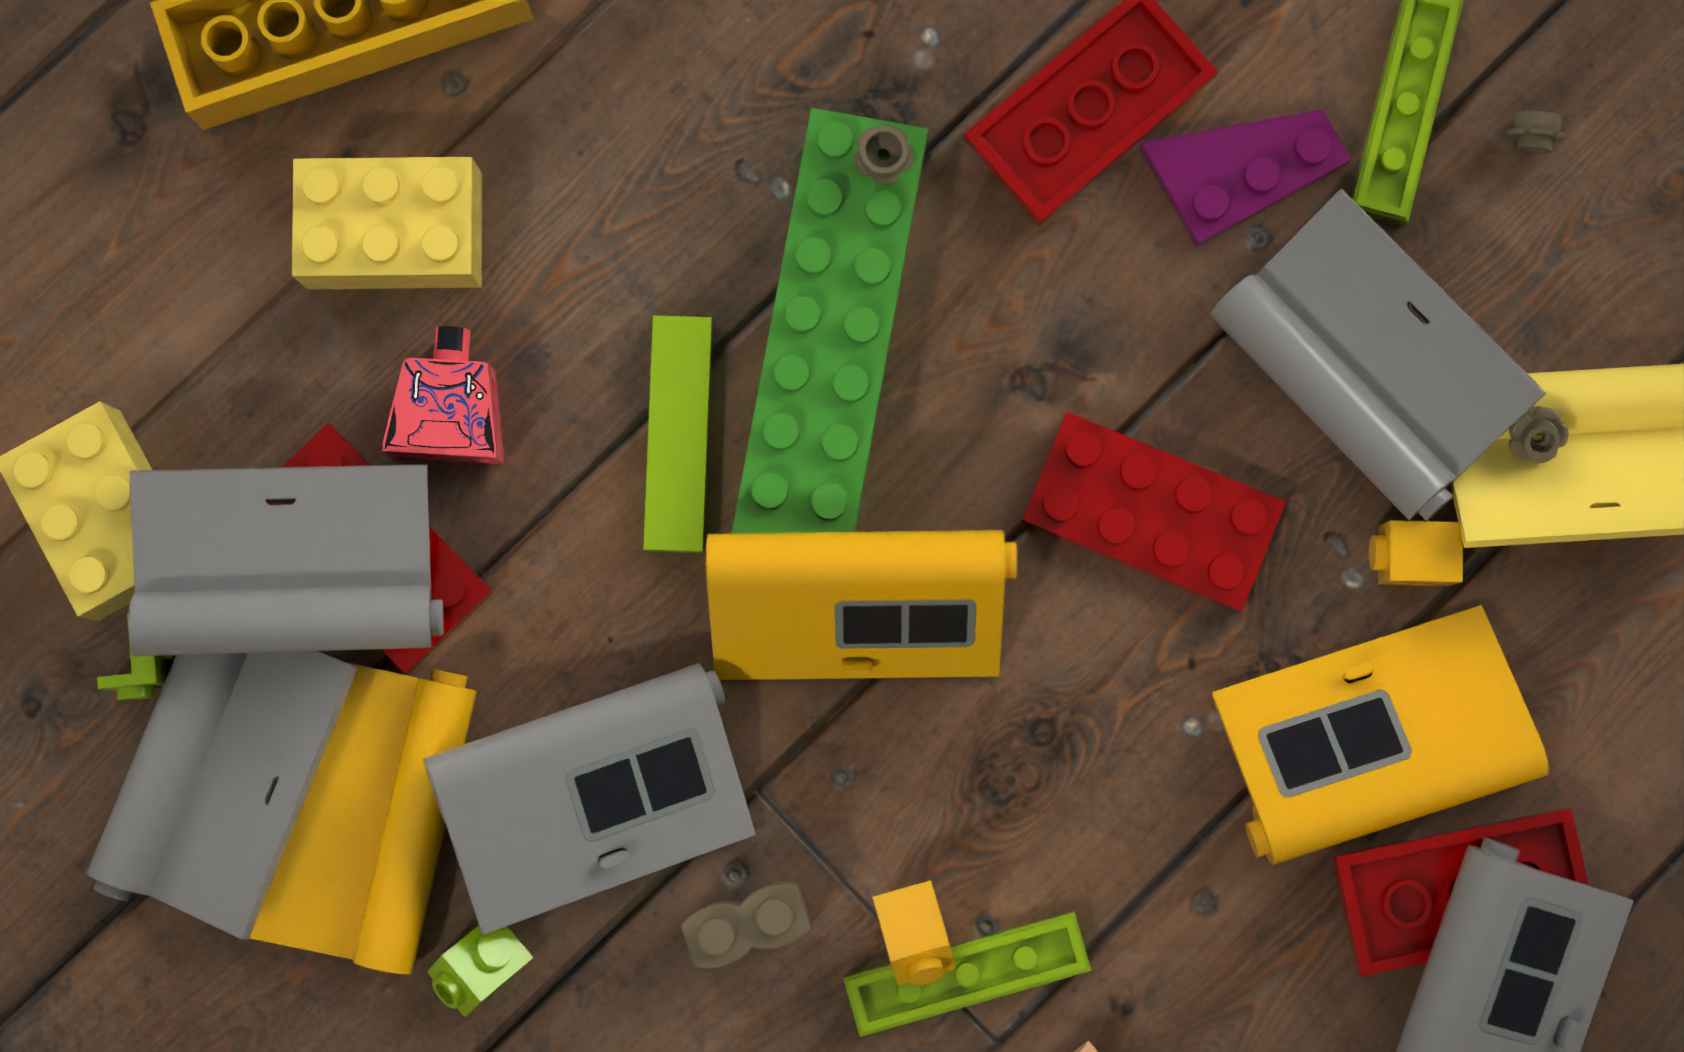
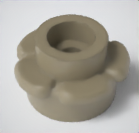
M1515 112L1513 128L1507 130L1508 137L1517 140L1516 149L1523 152L1549 153L1553 151V143L1566 139V133L1561 132L1562 116L1551 112Z
M891 125L871 127L864 131L857 140L859 149L854 155L856 168L863 176L873 177L874 182L878 184L896 182L900 174L909 171L914 159L913 148L907 144V135L897 127ZM880 150H887L890 156L886 160H881L878 157V152Z
M1533 406L1509 428L1511 438L1509 447L1512 453L1520 460L1528 458L1536 464L1548 462L1556 457L1559 447L1566 445L1569 436L1567 424L1560 422V415L1555 410ZM1543 432L1544 436L1541 440L1536 441L1533 439L1536 433Z

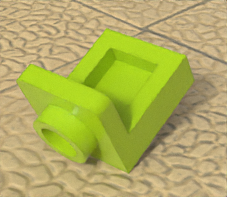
M127 613L128 633H129V613ZM130 647L131 673L97 677L98 689L117 691V701L154 698V687L164 686L171 669V659H175L176 655L133 656Z
M478 925L441 955L429 968L428 974L433 979L432 987L438 998L449 1008H457L466 1017L487 997L526 966L533 957L507 926L483 935Z

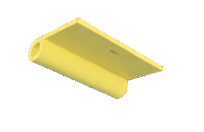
M1684 364L1527 373L1546 392L1534 406L1555 410L1560 415V422L1567 424L1569 436L1566 445L1559 447L1556 457L1545 463L1536 464L1528 458L1520 460L1512 453L1509 447L1511 438L1508 429L1450 484L1464 548L1684 535ZM1536 433L1533 439L1536 441L1541 440L1544 433Z

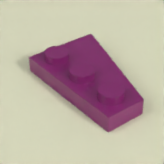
M1323 109L1141 142L1139 150L1196 248L1347 166L1352 160Z

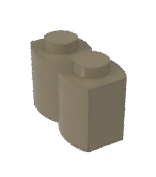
M776 882L755 890L743 902L727 900L706 905L689 916L682 923L681 928L694 967L710 969L726 966L739 960L752 947L773 949L788 945L801 938L811 928L812 922L799 883Z

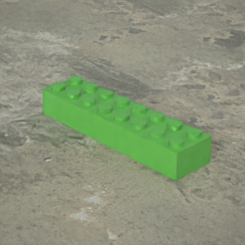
M811 108L731 534L856 532L927 145L928 128ZM891 125L899 128L907 135V144L913 148L914 159L909 171L902 172L896 182L878 184L874 182L873 177L863 176L856 168L854 155L859 149L857 140L864 131L871 127ZM880 150L878 152V157L881 160H886L890 156L887 150Z

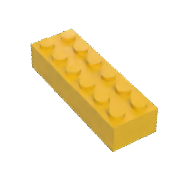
M156 0L150 2L185 112L203 130L534 19L528 0Z

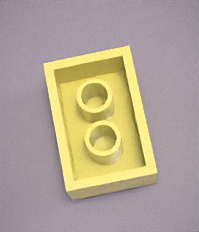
M472 157L293 159L292 277L306 289L482 288V172Z
M101 401L0 456V472L77 616L97 621L129 605L132 596L135 594L129 472L152 470L121 411Z

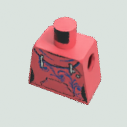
M453 326L435 327L433 359H404L383 439L382 451L397 459L504 465L496 373L489 363L469 361L471 330Z

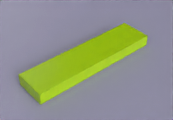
M1463 0L1400 1L1351 196L1373 219L1400 226H1405L1409 222Z
M653 315L643 550L647 552L704 553L712 317Z
M1072 911L950 946L956 970L945 972L939 980L930 984L912 985L907 983L898 986L891 963L844 976L843 979L859 1036L862 1037L1092 970L1075 912Z

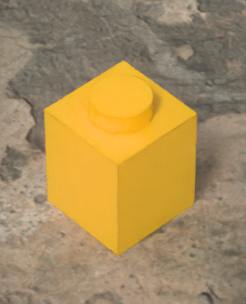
M1390 520L1379 525L1378 535H1372L1369 543V565L1371 570L1378 571V585L1452 586L1462 583L1463 541L1459 522Z
M931 880L873 897L898 986L907 983L912 985L930 984L939 980L945 972L956 970Z

